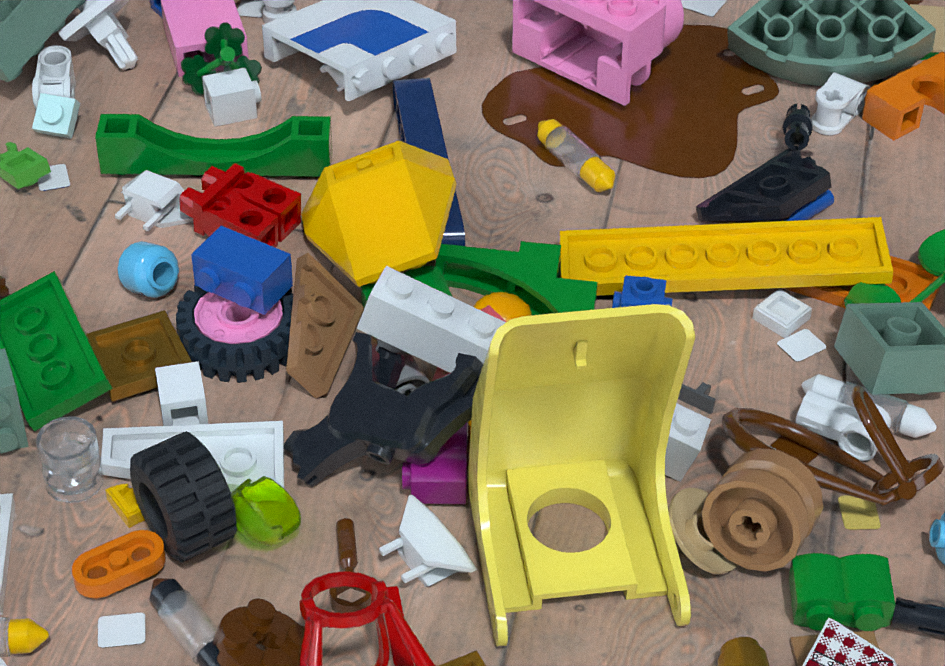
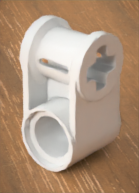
M58 45L44 48L38 55L36 75L33 78L32 84L35 110H37L40 93L75 99L76 81L70 50Z
M834 72L816 93L815 98L818 106L811 118L813 130L823 135H836L842 132V129L855 116L859 115L864 108V98L867 90L870 89L869 85Z

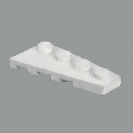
M283 421L103 429L101 454L103 475L131 479L130 459L133 454L187 431L199 439L210 451L225 477L231 495L285 503Z

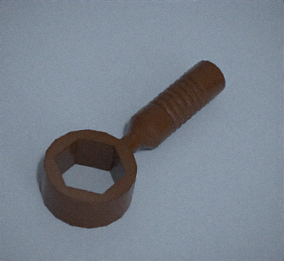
M343 518L336 522L339 566L344 571L354 572L355 567L358 565L355 525L353 520ZM343 586L330 588L329 590L330 604L334 612H355L371 604V594L363 589ZM350 588L365 593V596L354 602L337 598V595Z

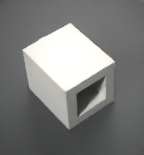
M246 68L202 76L205 106L214 127L257 118L256 103L261 102V92L258 82L251 81Z
M199 361L155 368L163 425L208 424L206 399Z

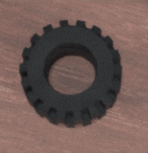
M187 431L182 432L131 456L130 477L139 508L148 527L162 538L164 550L176 561L184 562L235 537L237 532L236 510L228 484L210 451L194 435Z

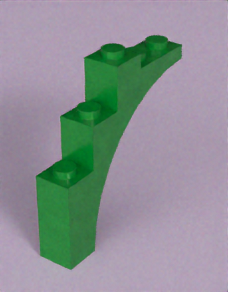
M521 241L519 252L441 244L436 266L441 268L448 287L465 289L484 296L493 292L514 294L530 306L532 315L595 310L598 282L559 278L561 245Z

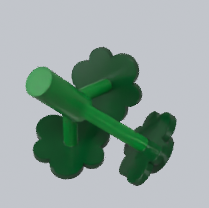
M227 22L221 23L219 28L215 26L209 27L204 33L205 40L207 41L205 51L208 54H214V61L211 63L205 62L204 58L200 55H195L193 58L187 57L181 61V69L185 73L182 76L183 82L191 86L193 92L197 95H204L202 76L215 74L216 68L219 66H225L224 72L246 68L251 81H257L258 84V75L262 70V66L257 60H249L246 56L239 57L237 62L233 60L235 56H239L242 53L241 44L245 40V35L241 29H232L231 25Z

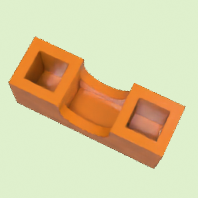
M945 52L923 60L921 63L868 89L864 98L865 105L862 120L894 141L919 128L924 105L931 106L945 114Z

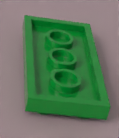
M55 271L0 300V349L5 348L21 409L28 424L34 431L113 389L71 300Z

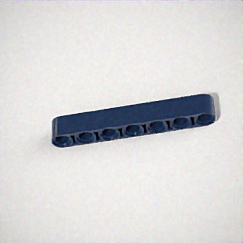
M430 78L393 80V102L401 141L449 160ZM455 189L441 244L466 246L464 224Z

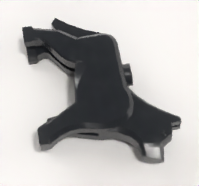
M356 332L352 340L355 344L356 355L354 366L346 383L335 396L329 413L318 424L308 429L293 431L284 443V449L293 454V463L300 469L297 478L312 488L342 465L364 455L386 465H390L393 458L420 465L429 463L436 457L439 449L447 440L472 419L473 396L483 363L476 356L458 353L455 360V369L449 375L426 383L415 389L408 396H405L395 390L401 371L405 367V358L401 354L391 352L380 346L376 351L378 341L372 335Z

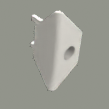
M145 170L122 187L121 193L124 195L126 205L115 214L116 219L121 220L128 213L129 216L146 222L143 225V229L149 231L153 226L165 228L193 223L192 217L180 211L179 197L185 190L179 182Z
M409 495L399 528V535L401 537L379 548L382 556L397 549L400 557L411 569L401 575L404 583L418 577L424 586L429 587L456 572L472 573L476 571L477 568L462 545L437 516L414 495Z

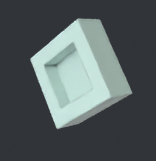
M40 93L32 129L37 133L72 139L80 102L73 98Z

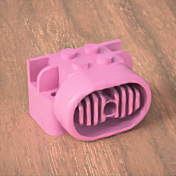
M513 0L512 52L626 106L630 102V86L641 85L649 78L651 61L661 54L663 48L679 36L684 23L683 5L681 0Z

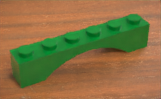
M100 114L95 136L101 174H141L148 170L158 175L202 176L211 166L226 172L236 163L245 168V173L250 172L259 176L318 177L325 167L332 165L331 116H292L280 125L258 134L241 138L209 139L171 131L151 122L140 114Z

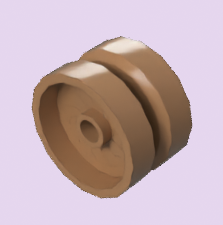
M761 448L743 453L730 465L722 479L706 497L702 510L704 530L713 546L725 558L745 569L766 572L782 568L797 555L806 537L810 535L818 523L823 509L822 491L813 473L797 458L779 450Z

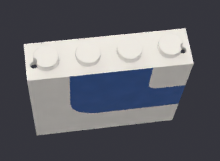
M322 0L262 25L264 56L266 59L276 62L301 51L344 73L345 100L347 101L358 98L393 82V80L400 79L456 53V20L413 0Z

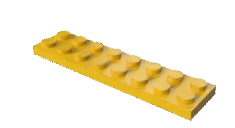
M881 217L560 231L561 278L598 282L596 296L614 295V291L623 292L625 275L666 280L665 293L856 285L860 282L865 284H891L893 279V267Z

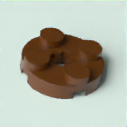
M259 598L252 599L247 606L238 607L226 613L220 621L213 638V646L216 645L220 651L217 660L220 666H300L305 626L298 624L286 614L277 611L269 601ZM257 644H260V645H263V646H265V647H267V648L264 649V650H261V649H259L256 645H257Z

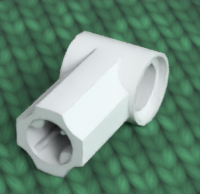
M809 390L807 391L797 413L796 423L817 434L838 441L841 449L860 461L872 459L878 449L861 422L856 408ZM875 404L890 428L891 418L882 407Z

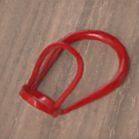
M341 571L316 577L305 585L299 603L301 615L305 620L300 666H322V628H354L373 621L376 624L379 644L378 659L374 666H388L390 644L383 614L389 612L415 666H436L396 607V604L388 599V590L384 581H378L374 577L359 572ZM343 586L357 587L371 594V604L368 607L347 613L323 610L316 607L313 600L322 591Z

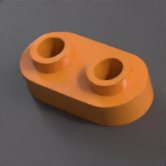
M136 530L84 552L76 558L72 565V575L76 590L88 598H103L155 575L163 568L166 561L162 538L149 530Z

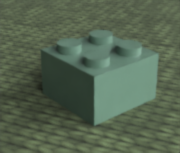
M922 302L846 305L834 347L871 395L888 396L890 394L906 393L924 395L931 392H945V328Z

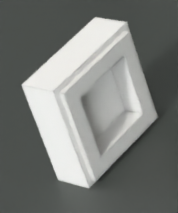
M778 289L754 308L752 319L781 337L786 338L810 319L812 308L783 290Z

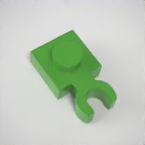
M8 142L5 144L7 152L0 154V178L17 189L32 186L38 182L39 178L51 172L47 159L29 147L18 151L15 143Z

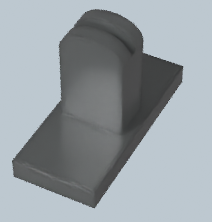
M704 382L696 390L682 384L678 396L679 400L709 414L713 413L716 401L715 398L708 396L711 391V385Z

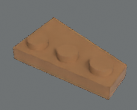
M306 253L297 258L286 371L317 399L328 393L364 310V306L309 253Z

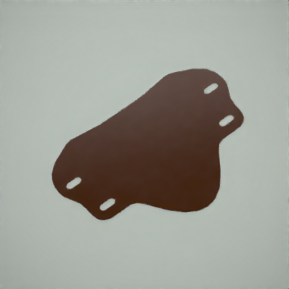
M683 25L679 36L663 48L661 54L651 61L649 78L641 85L630 86V102L626 106L542 66L517 71L506 76L488 92L482 103V114L494 130L523 143L538 158L552 166H570L586 161L591 157L611 156L650 170L677 177L705 178L715 176L726 170L734 160L738 141L737 120L739 113L746 108L773 100L779 93V87L766 72L749 65L739 56H726L723 54L725 50H729L727 28L712 25ZM754 85H762L764 87V90L750 95L742 93L743 89ZM525 115L527 117L525 121L516 124L506 125L503 123L505 119L513 116ZM551 119L557 120L566 128L567 136L564 142L555 149L572 145L576 150L561 156L554 155L552 151L555 149L547 148L538 139L539 122Z

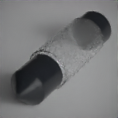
M154 579L150 593V602L158 611L159 618L196 665L220 666L217 660L220 651L216 645L213 646V638L218 627L191 593L184 590L176 579Z

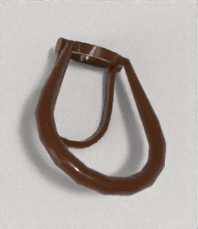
M859 385L853 387L851 391L852 401L867 433L891 470L884 476L819 434L773 413L753 408H733L722 417L725 434L745 453L759 448L775 449L750 434L743 426H753L779 434L876 481L870 491L801 462L813 473L820 488L877 503L881 506L900 499H912L917 491L934 481L944 469L942 461L936 454H927L912 460H906L875 403L866 390ZM925 469V470H924L923 472H921L919 475H917L916 477L912 478V477L914 476L915 472ZM898 482V486H896V487H894V488H890L891 486H893L894 484H896V483Z

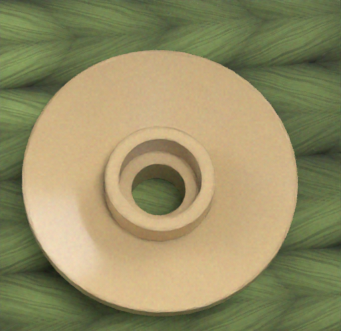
M692 487L679 491L671 499L668 512L673 535L680 549L695 565L709 573L725 574L735 569L738 565L725 558L713 546L704 530L702 510L709 493Z

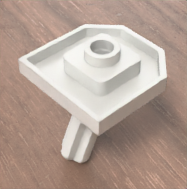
M86 0L78 8L81 13L58 31L64 41H78L91 33L97 42L110 52L120 69H132L136 66L138 56L126 40L129 36L115 16L129 0Z

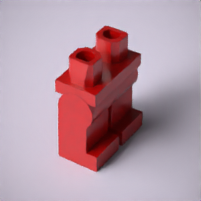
M236 163L226 172L211 166L201 179L203 193L188 187L179 197L180 211L193 218L194 232L203 236L205 234L210 236L220 226H224L276 248L278 241L282 242L301 224V193L257 174L245 173V168Z

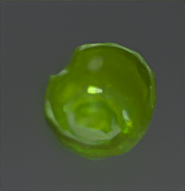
M263 476L252 482L248 478L232 491L231 495L236 510L237 531L250 542L273 546L282 542L300 527L301 513L295 500L273 479Z

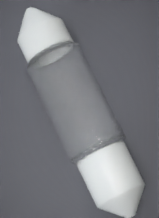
M821 374L802 383L805 394L809 390L855 408L851 391L858 384L849 381L842 382ZM862 386L873 402L889 414L891 418V427L889 429L892 433H902L917 438L936 431V424L924 408L911 405L906 400L888 394H871L866 387Z

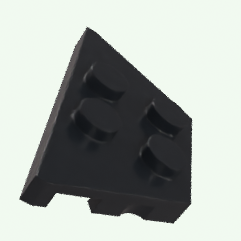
M794 146V150L788 148L696 206L698 220L752 221L786 219L794 211L807 203L813 202L817 196L832 187L830 173L825 168L817 166L816 161L810 156L802 158L801 150L798 151V146Z

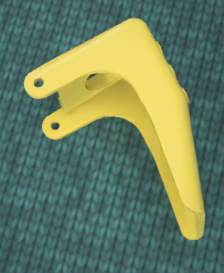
M651 304L522 316L507 321L497 329L493 336L473 396L468 491L491 626L497 647L507 646L508 643L506 613L541 609L542 600L614 591H623L625 600L667 595L676 625H689L691 619L690 597L670 525L665 487V455L672 418L695 341L693 322L683 311L670 305ZM558 503H571L581 505L595 512L605 523L608 534L600 544L589 550L573 553L560 552L541 544L530 532L528 522L537 511L544 507Z

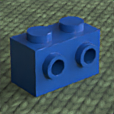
M220 226L191 254L195 286L263 315L293 286L290 253L224 226Z

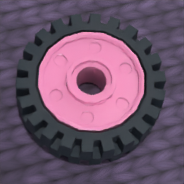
M195 285L194 292L188 290L183 295L184 301H179L176 312L177 334L191 361H199L200 371L203 369L205 377L213 379L218 373L219 379L222 382H229L231 376H236L237 383L247 382V375L252 374L256 381L264 378V370L273 375L279 372V364L287 366L293 305L292 288L265 315L247 307H242L214 293L206 292Z

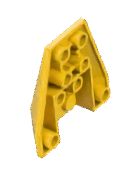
M398 140L325 167L301 213L307 239L358 287L368 283H376L385 266L401 272L407 269L420 268L427 262L437 259L457 186L449 160Z

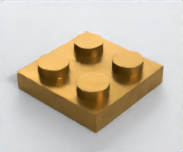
M165 310L87 333L113 388L108 391L112 402L157 388L155 368L192 362Z

